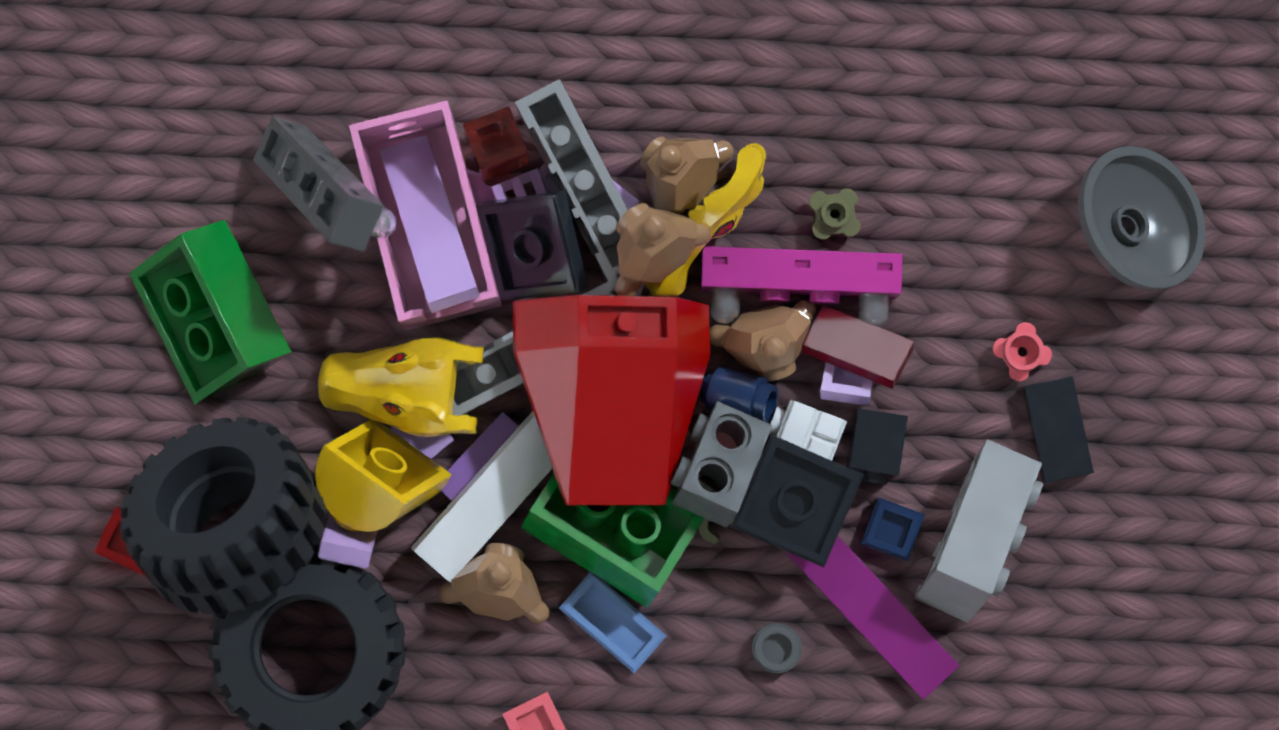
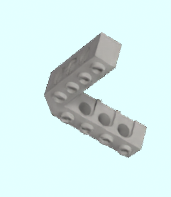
M558 79L516 101L515 108L558 190H565L570 213L606 280V283L583 295L617 296L615 285L620 277L618 272L620 267L617 245L621 236L616 231V225L628 209L561 80ZM641 284L635 296H641L644 284ZM513 331L484 346L482 364L458 362L452 415L460 416L523 383L513 353Z

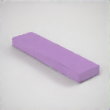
M427 135L380 150L431 313L480 297Z

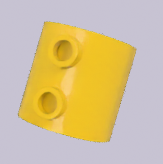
M371 419L324 445L315 469L317 490L323 498L325 507L333 515L339 526L353 532H369L385 528L440 493L452 476L451 473L381 422Z

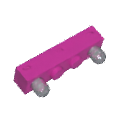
M704 246L701 256L700 291H711L710 312L713 319L721 324L732 323L739 316L740 293H760V301L771 303L790 302V294L810 295V303L823 305L839 304L840 296L859 297V319L881 328L888 320L889 298H898L901 294L903 254Z

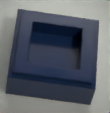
M877 497L860 544L909 561L925 514Z

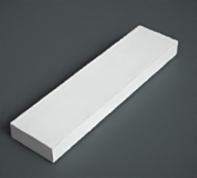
M533 411L411 547L416 554L449 582L467 565L552 469Z

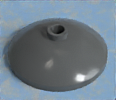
M1136 146L1113 149L1100 156L1089 166L1079 189L1078 212L1083 234L1097 260L1118 280L1141 290H1165L1186 280L1195 271L1202 258L1205 248L1206 228L1199 199L1183 173L1162 155Z

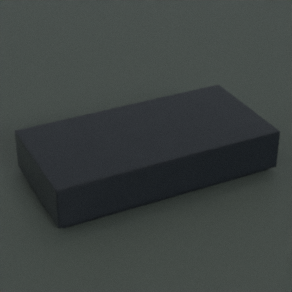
M1073 376L1023 386L1022 390L1038 462L1042 463L1040 472L1043 484L1094 473Z

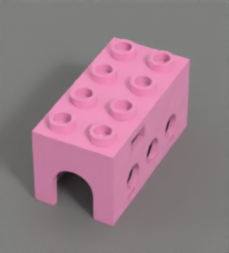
M448 100L349 125L363 184L384 205L376 223L375 231L398 322L407 331L502 306ZM427 135L480 295L478 298L431 313L380 153V150Z

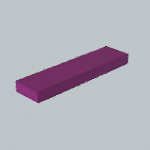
M837 536L824 568L788 552L786 553L921 699L924 700L960 666L839 536Z

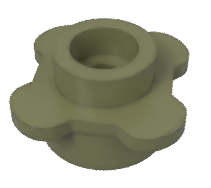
M845 188L838 194L828 195L822 191H817L810 197L809 206L814 210L815 221L812 226V233L816 238L826 240L829 236L844 234L846 237H853L859 232L861 223L855 217L854 208L858 197L853 190ZM832 210L839 212L840 215L837 219H833L830 216Z

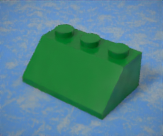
M225 220L179 234L129 273L194 405L255 376L291 353L284 334L278 326L262 294L261 288L256 282L238 242L233 237Z
M553 474L530 509L521 529L648 608L704 518L672 504L676 494V490L670 488L666 505L663 506L565 505L555 474Z

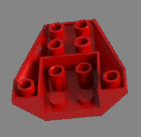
M573 295L514 301L513 353L564 504L666 505L672 485L670 483L675 475L710 357L709 305L678 297Z

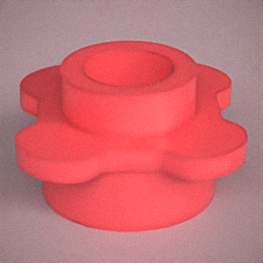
M1026 322L1017 325L1015 333L1008 338L997 339L992 348L994 356L1003 359L1008 366L1009 377L1014 381L1026 380L1032 369L1038 365H1047L1052 358L1051 349L1043 345L1042 340L1036 335L1035 327ZM1020 347L1025 348L1027 351L1024 357L1018 355Z

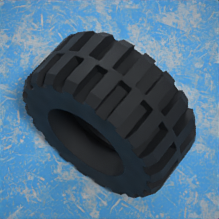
M237 417L236 422H233L230 418L213 419L212 425L204 427L202 424H197L188 428V433L178 439L173 436L163 443L164 449L156 456L151 454L143 463L144 470L142 473L134 475L128 486L130 497H124L120 515L122 517L120 524L121 537L126 544V550L160 596L168 603L175 604L178 609L190 613H198L200 611L204 615H222L223 609H228L232 613L248 609L247 604L257 600L259 603H263L272 598L271 592L279 586L283 585L286 588L296 579L295 572L300 566L306 567L314 554L312 546L319 545L324 530L322 522L325 521L326 506L317 490L315 476L286 434H282L277 427L261 421L258 423L256 419ZM247 499L241 509L230 519L215 528L200 532L204 524L218 511L234 502Z
M314 552L307 566H300L295 572L296 579L286 588L281 585L271 592L272 598L263 603H259L257 600L247 604L248 609L232 613L228 609H223L222 615L213 616L210 630H214L212 644H207L208 660H213L215 674H211L215 688H220L226 698L223 702L232 714L237 713L245 721L244 726L250 730H358L372 718L376 717L385 707V703L394 694L398 686L401 668L405 664L406 651H404L403 636L406 635L403 621L399 619L396 610L397 605L393 597L381 586L382 582L371 572H367L360 567L320 559L318 557L319 552ZM317 600L329 604L345 617L352 629L355 640V655L352 666L345 678L337 686L325 693L299 695L287 691L271 678L264 666L261 654V641L265 627L276 612L292 602Z

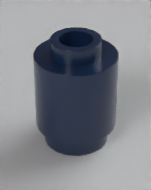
M718 367L714 374H708L704 379L700 398L702 403H706L708 414L718 401L769 423L777 406L778 388L776 385L768 384L765 377Z

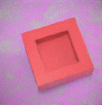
M548 691L502 714L510 730H567Z

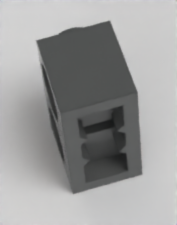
M718 401L708 416L700 413L688 438V441L696 444L690 459L681 457L670 483L678 487L672 504L727 528L740 509L773 425ZM724 433L732 437L736 443V448L729 449L723 447L718 442L716 434ZM707 476L712 478L717 483L719 492L713 493L703 489L698 481V477Z

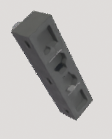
M274 116L271 117L253 161L328 242L364 251L371 236L386 238L394 232L396 228L394 214L384 208V205L306 126Z

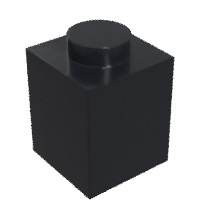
M861 408L854 411L846 467L864 474L862 482L885 485L887 476H899L908 416Z

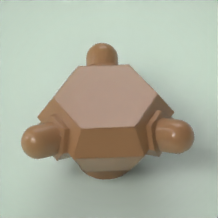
M658 137L653 140L643 152L640 166L646 172V186L654 208L678 215L679 213H684L685 209L696 208L717 182L719 165L732 158L734 153L732 145L723 140L714 143L713 139H667L666 137Z
M640 203L630 208L622 215L616 225V231L621 236L617 245L620 267L618 270L620 277L615 285L617 296H635L641 284H647V282L659 283L686 263L693 246H701L709 241V228L704 224L695 223L693 219L666 210L650 208L646 203Z
M804 299L792 308L774 304L743 313L731 326L721 324L712 326L710 328V343L717 347H723L745 368L756 370L757 376L765 377L767 381L783 379L796 371L795 360L802 352V343L808 334L811 320L816 315V306L814 303H810V300Z
M488 544L483 555L473 558L451 582L443 583L438 591L442 602L446 604L462 602L473 613L506 621L525 616L536 624L545 622L549 617V608L541 601L542 599L532 571L523 563L524 552L509 544Z

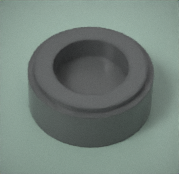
M771 623L757 631L752 640L751 651L755 662L762 669L771 673H784L798 663L802 653V644L798 634L791 627L781 623Z

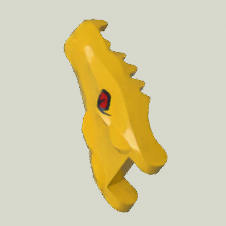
M750 143L742 148L738 153L736 171L728 184L710 192L709 196L703 198L704 205H697L694 210L689 211L690 219L709 228V241L722 237L734 230L743 215L744 207L753 202L762 191L764 185L762 172L767 155L762 145ZM706 244L693 246L686 263L659 283L647 282L645 286L650 291L648 296L679 297L686 288L689 267Z
M419 338L403 344L364 353L343 352L330 354L322 362L318 376L319 399L324 407L337 411L358 413L371 420L393 426L410 435L435 437L454 433L476 434V417L452 414L458 362L482 364L484 347L466 345L443 338Z

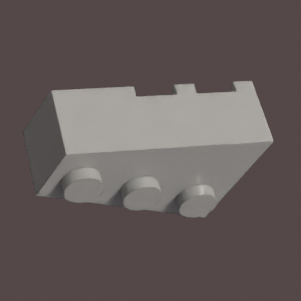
M988 439L985 441L972 461L950 512L952 516L942 542L938 541L932 554L935 560L924 583L919 585L913 599L968 623L991 595L997 598L1000 596L1010 574V570L1003 567L1008 552L1014 554L1017 552L1026 532L1027 526L1020 524V520L1025 508L1028 510L1033 509L1043 487V483L1036 480L1042 465L1041 462Z

